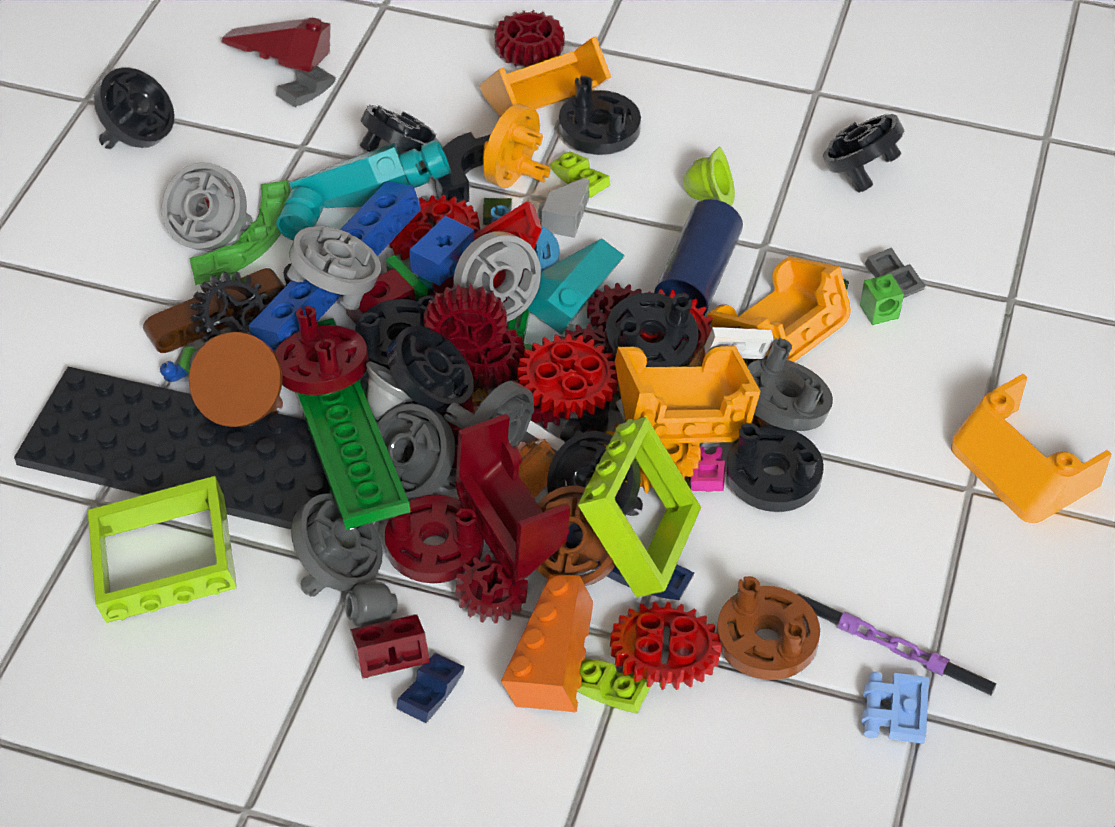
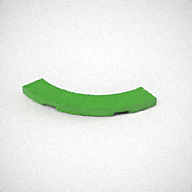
M288 180L261 185L262 201L258 218L239 236L237 242L230 246H223L213 252L190 258L195 285L210 282V277L213 275L220 279L223 272H228L230 275L243 269L261 257L281 235L276 221L290 194Z

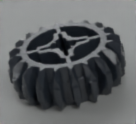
M223 272L220 279L216 275L210 277L211 285L206 282L200 285L204 293L198 291L194 293L193 297L200 303H192L190 305V309L198 311V314L191 316L190 320L192 322H200V325L194 328V332L204 331L206 333L201 338L203 343L222 334L214 327L219 324H226L232 332L252 335L250 328L248 331L245 329L247 325L244 319L246 311L250 308L253 309L254 320L269 305H264L262 300L268 297V294L263 293L259 295L257 293L261 288L260 283L251 287L252 277L246 276L241 282L239 272H235L232 279H230L228 272ZM225 289L236 290L242 293L247 300L242 302L236 301L230 293H226ZM216 293L218 297L216 302L219 308L217 314L210 318L209 304ZM240 306L243 307L241 310L237 311V314L234 315V317L231 316L228 318L227 316L223 319H220V316L226 314L227 310L233 308L236 309Z

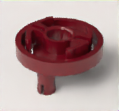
M304 306L306 316L303 314V309L299 308L296 311V317L298 318L300 331L285 339L275 351L281 365L282 385L296 393L322 395L340 391L358 381L366 372V364L369 362L367 345L364 338L356 331L346 327L334 325L318 326L316 309L314 307Z
M427 495L409 501L411 512L389 518L385 528V547L388 559L399 573L414 581L434 584L455 580L457 574H462V566L466 564L472 567L473 558L480 559L483 552L484 539L476 528L477 516L475 511L464 508L460 500L454 497ZM432 536H439L446 540L440 545L424 543L427 538ZM456 557V558L451 559V560H448V561L440 562V561H442V560H447V559Z

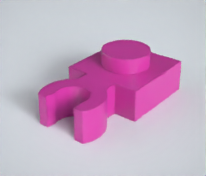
M717 446L716 452L711 455L705 453L704 447H700L701 460L699 461V467L693 469L691 490L706 492L724 491L726 467L725 461H723L721 446Z

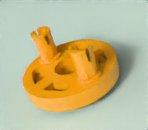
M514 104L498 120L489 141H486L484 145L483 170L484 176L489 183L501 188H508L522 175L529 176L541 183H544L546 181L545 178L549 177L550 166L532 160L534 151L539 149L538 146H541L543 141V134L539 133L540 119L535 109L523 104Z

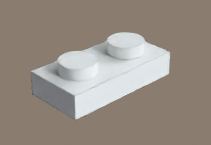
M713 327L705 343L704 350L705 354H707L715 347L736 346L742 358L764 359L774 338L771 330Z

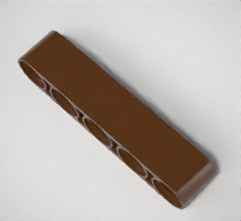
M270 268L261 269L247 275L252 277L251 287L257 283L261 284V288L257 291L259 295L263 293L268 294V297L262 300L264 305L269 304L286 287ZM225 289L226 293H230L236 301L242 302L247 300L242 293L233 289ZM216 293L209 304L210 318L217 314L219 308L216 302L218 300ZM195 298L187 300L150 316L144 322L143 330L158 352L168 353L201 339L206 334L204 331L195 333L194 328L199 326L200 322H192L190 320L191 316L198 314V311L190 309V305L192 303H200ZM240 306L236 309L233 308L227 310L226 314L220 316V319H223L227 316L228 318L231 316L234 317V315L237 314V311L241 310L243 307ZM252 308L246 311L244 315L245 320L253 317ZM219 324L214 327L218 331H220L229 326H227L226 324Z

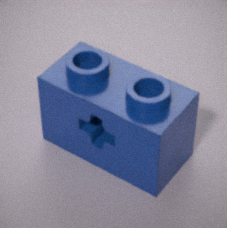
M444 216L409 250L411 272L440 286L448 277L454 275L459 258L474 241V229Z

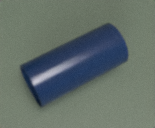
M706 199L697 202L692 207L654 293H658L660 289L664 291L666 296H669L671 290H674L676 295L686 293L689 296L688 300L697 299L695 306L697 309L707 308L703 316L707 313L743 229L742 218L732 206L723 201Z

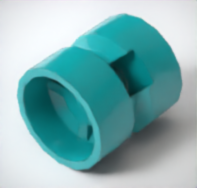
M437 139L422 145L421 151L412 149L400 154V161L405 175L414 188L429 183L430 177L438 179L451 173L446 155ZM422 160L424 161L426 168L422 169L420 164V161Z
M297 187L291 190L276 221L279 232L286 238L294 240L296 234L302 229L315 227L324 208L322 197L316 191L305 187Z

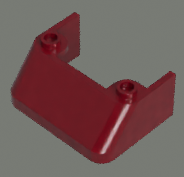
M506 413L459 430L456 491L462 506L475 511L477 516L476 528L499 564L503 565V570L507 577L515 583L530 576L566 543L567 535H569L568 525L571 508L568 504H564L545 512L541 510L519 476V465L522 464V457L518 448L512 446L508 441L510 418Z

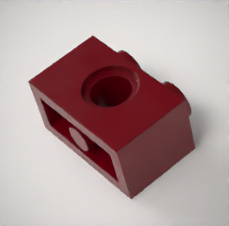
M393 268L378 276L374 287L363 295L357 310L346 308V314L357 324L360 317L367 310L379 303L396 299L415 300L414 288Z

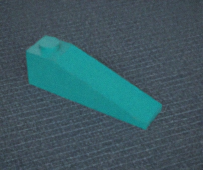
M395 143L289 182L291 190L297 187H305L316 191L324 201V208L362 207L386 181L411 186L403 170L400 154Z
M601 238L541 272L538 291L527 310L562 335L588 303V299L593 297L594 292L601 287L625 255Z

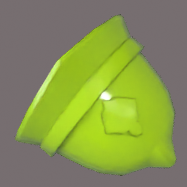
M718 147L710 156L693 162V165L683 176V186L687 194L693 199L699 201L715 199L732 206L735 197L733 178L726 155L721 147Z

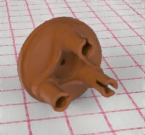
M229 332L212 338L197 352L190 368L189 388L195 405L208 419L223 426L243 427L258 422L271 412L278 413L277 408L282 409L283 401L280 397L282 388L281 365L272 348L263 340L247 333Z

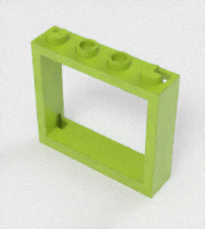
M648 418L627 419L625 423L619 424L616 427V431L610 443L606 446V451L596 466L589 484L585 487L586 489L578 506L634 595L638 598L666 590L701 510V506ZM634 458H636L666 507V511L647 551L614 499Z
M215 476L88 510L95 604L106 623L120 619L124 620L125 618L146 612H155L161 608L176 604L189 603L195 599L218 595L221 592L237 588L225 498ZM210 509L217 564L110 592L105 537Z

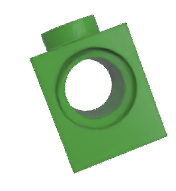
M892 274L867 279L863 283L860 306L872 325L899 319L904 293Z

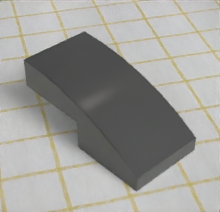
M316 66L311 72L300 70L298 71L297 81L277 87L276 96L297 107L313 100L335 83L336 77L319 66Z
M892 247L869 256L865 262V265L874 277L892 274L904 293L903 298L922 291L926 287L911 264L904 266Z

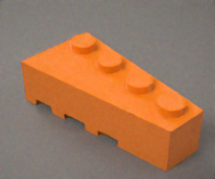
M550 574L501 679L516 707L577 712L578 701L576 695L577 689L581 688L582 681L580 668L581 662L585 661L586 649L584 642L585 637L589 634L593 600L580 576Z

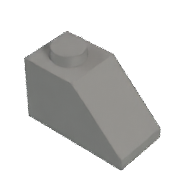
M583 178L549 191L545 203L541 202L538 209V218L542 220L543 227L552 234L575 238L589 201V179Z

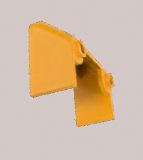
M595 36L573 52L508 74H506L504 68L498 69L479 86L484 98L501 117L514 104H523L536 110L575 96V79L579 78V76H588L592 79L593 91L595 90L594 88L610 79L611 74Z
M1021 374L983 397L954 434L951 450L1020 519L1028 523H1039L1100 487L1112 453L1106 450L1085 463H1082L1075 455L1068 452H1056L1046 458L1005 420L1012 413L1019 410L1027 381V376Z

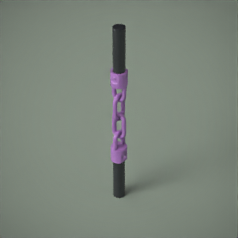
M800 593L797 594L813 608L818 617L838 625L837 628L888 647L893 653L908 660H916L926 665V669L941 676L945 674L990 696L994 693L997 683L951 663L950 659L935 652L930 654L907 640L893 637L877 630L873 625L848 612H839ZM860 625L869 629L866 634L857 631ZM876 635H879V636H881V637H883V638L889 640V642H886V641H884V640H882V639H880V638H877ZM899 642L913 650L910 651V654L896 649ZM922 655V656L927 657V658H929V659H928V660H925V659H923V658H921V657H919V656Z

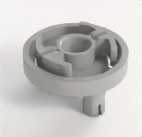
M195 163L179 171L169 182L163 196L162 216L168 232L177 242L192 249L210 251L223 247L240 230H247L250 225H247L246 222H253L251 215L246 213V195L238 178L229 170L212 163ZM203 196H206L209 200V209L204 215L198 216L196 212H200L204 208L198 204L205 205ZM215 238V239H210V240L201 241L202 239Z
M327 226L302 229L296 234L289 251V258L292 264L287 272V276L291 280L304 282L306 279L321 289L344 295L340 302L349 310H357L359 308L363 295L374 287L381 271V264L377 255L367 244L348 232Z
M491 232L474 240L459 258L454 273V286L452 290L456 289L458 284L461 288H467L471 283L474 289L483 286L486 292L494 291L495 296L500 297L501 301L504 302L503 306H505L508 322L522 314L536 296L541 279L539 258L528 242L511 233ZM505 269L506 277L501 286L494 289V276L500 270Z

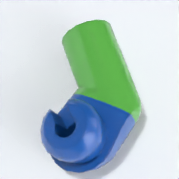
M185 347L180 362L174 364L172 361H168L167 364L163 363L160 367V373L164 376V379L168 382H176L188 376L190 373V358L196 349Z

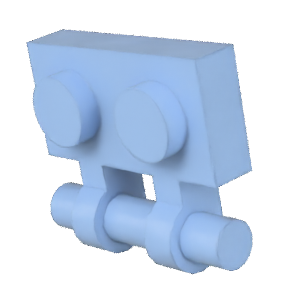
M871 672L868 677V683L864 686V698L867 699L866 709L862 712V724L865 726L864 735L868 738H876L879 735V727L886 726L889 727V739L924 744L927 729L929 677L894 673L892 684L882 683V674ZM883 699L891 700V710L880 709Z

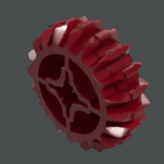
M523 10L520 14L513 12L512 17L505 16L504 21H499L494 33L496 52L499 53V57L505 59L508 64L514 63L515 67L522 65L526 68L561 56L565 46L564 31L560 21L554 20L553 15L545 16L544 11L535 13L534 10L532 12Z
M471 283L467 288H461L458 284L456 289L452 290L446 287L444 294L436 293L435 298L429 300L424 313V327L450 340L462 355L470 353L473 357L475 352L479 351L485 354L487 347L495 348L496 343L502 341L507 328V311L505 306H503L501 298L496 297L494 291L486 292L483 286L474 289Z
M507 326L502 341L497 342L495 348L487 347L485 354L479 351L475 352L473 357L470 353L463 354L473 375L474 392L479 387H484L485 391L488 392L490 388H497L507 381L517 380L519 360L524 358L525 346L522 337H518L516 330H509Z

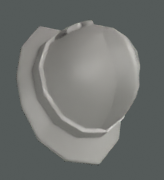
M371 361L366 364L369 378L367 380L368 390L365 396L377 424L392 409L401 405L413 404L414 400L400 388L390 370Z

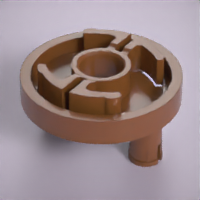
M566 486L558 488L547 494L538 503L543 512L568 504L571 508L568 526L577 523L583 533L582 540L578 546L570 549L564 544L552 555L557 561L549 557L536 569L546 579L549 578L550 574L578 576V574L594 570L599 566L595 571L579 575L584 585L589 586L605 578L616 566L578 506L586 489L585 487Z
M751 576L743 577L744 581L740 579L738 583V593L733 595L724 604L718 617L717 633L719 634V642L722 643V655L735 669L757 679H785L803 671L812 662L818 649L820 624L815 611L802 597L792 591L775 586H760V582L756 578ZM803 619L805 620V622H806V624H807L808 632L806 631V626H805V623H804ZM731 621H732V622H735L736 631H737V634H738V636H739V639L737 638L736 633H735L734 623H730L729 626H728V623H729V622H731ZM761 629H771L779 635V638L765 640L760 638L756 632ZM758 655L761 656V657L767 658V659H771V660H773V661L760 658V657H758Z

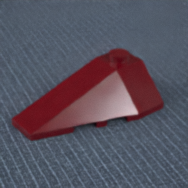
M307 18L234 28L222 37V43L245 52L258 51L260 58L266 60L270 57L278 59V64L284 67L311 72L330 53L331 23L321 22L319 18Z

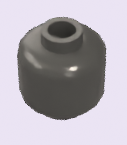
M382 582L355 585L351 593H347L345 599L346 615L358 627L389 621L392 614H395L398 608L396 595L391 593L388 586Z

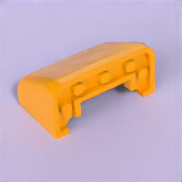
M788 256L778 263L773 271L772 281L775 291L737 317L736 311L732 306L724 304L717 306L708 313V317H713L712 327L732 328L741 326V329L771 330L774 339L782 338L791 343L792 350L786 360L795 362L841 328L848 321L851 308L840 266ZM769 348V350H768V352H767L765 358H767V356H768V354H769V351H770V348Z
M720 346L711 349L705 355L701 367H646L647 358L643 350L637 347H618L615 367L625 422L627 419L636 420L647 417L663 444L734 442L739 438L741 426L752 422L761 391L736 346Z

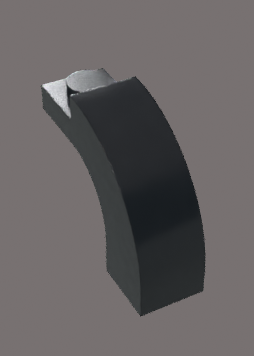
M468 132L456 137L443 147L451 173L435 179L438 200L445 195L448 201L456 197L457 203L463 200L466 203L470 202L469 180L466 174L470 170L483 165L484 145L486 141H489L491 134L474 138L472 132Z

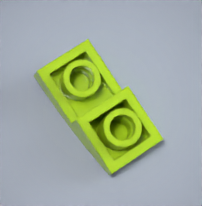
M573 152L564 153L560 158L550 163L551 170L567 184L583 178L589 179V198L611 185L609 175L591 169L588 158Z
M588 658L581 662L580 674L582 681L581 688L577 689V692L608 706L638 713L651 688L647 687V679L643 678L638 682H634V675H624L617 672L614 663Z

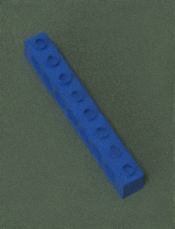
M386 181L340 230L359 238L378 257L421 210L414 186ZM306 279L304 282L291 280L249 324L250 331L253 336L267 343L275 353L278 346L285 339L300 331L298 318L296 317V311L299 308L303 309V314L306 316L304 306L314 307L318 321L341 297V294L321 289Z

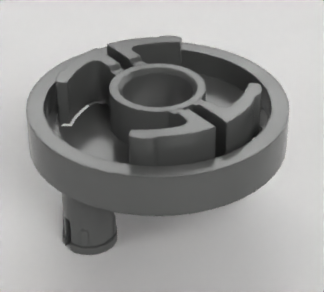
M782 338L774 339L767 358L756 360L748 365V369L757 385L759 378V389L761 391L754 414L773 426L787 430L808 431L815 429L825 422L833 404L832 393L827 384L816 373L803 365L786 360L792 350V345L789 341Z
M507 381L495 388L482 400L475 414L461 407L456 402L452 403L446 410L452 415L445 414L444 419L461 429L507 413L510 418L508 441L512 446L518 447L527 431L534 412V397L528 388L515 381Z
M406 404L392 409L382 417L377 425L404 489H407L404 491L408 501L432 495L440 487L449 490L456 488L454 484H450V482L456 483V470L452 469L455 458V439L449 423L440 413L422 405ZM405 448L414 451L412 457L407 462H404L403 459Z
M321 494L313 497L300 507L294 515L291 525L292 543L299 560L310 573L300 582L301 589L306 595L310 592L309 596L314 597L325 587L339 591H352L355 585L367 583L376 576L382 564L383 553L380 537L373 523L345 530L333 494ZM313 511H315V512L309 517V519H308V521H307L308 516H309ZM335 535H337L341 539L344 547L338 543V541L335 538Z

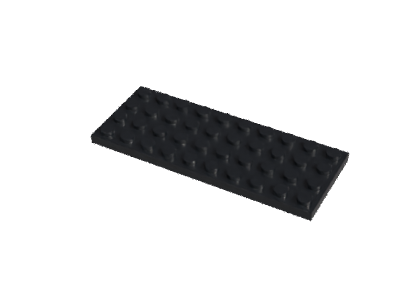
M67 367L14 456L18 466L141 495L215 476L224 494L227 515L291 529L294 515L300 507L317 495L332 494L305 419L271 412L258 422L248 426H223L204 416L195 405L189 393L73 367ZM313 511V512L308 516L307 521H308L309 517H310L315 511Z

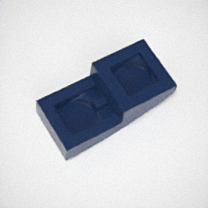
M434 653L429 658L430 663L423 664L418 669L416 681L397 701V710L424 723H427L445 702L465 668L437 653Z

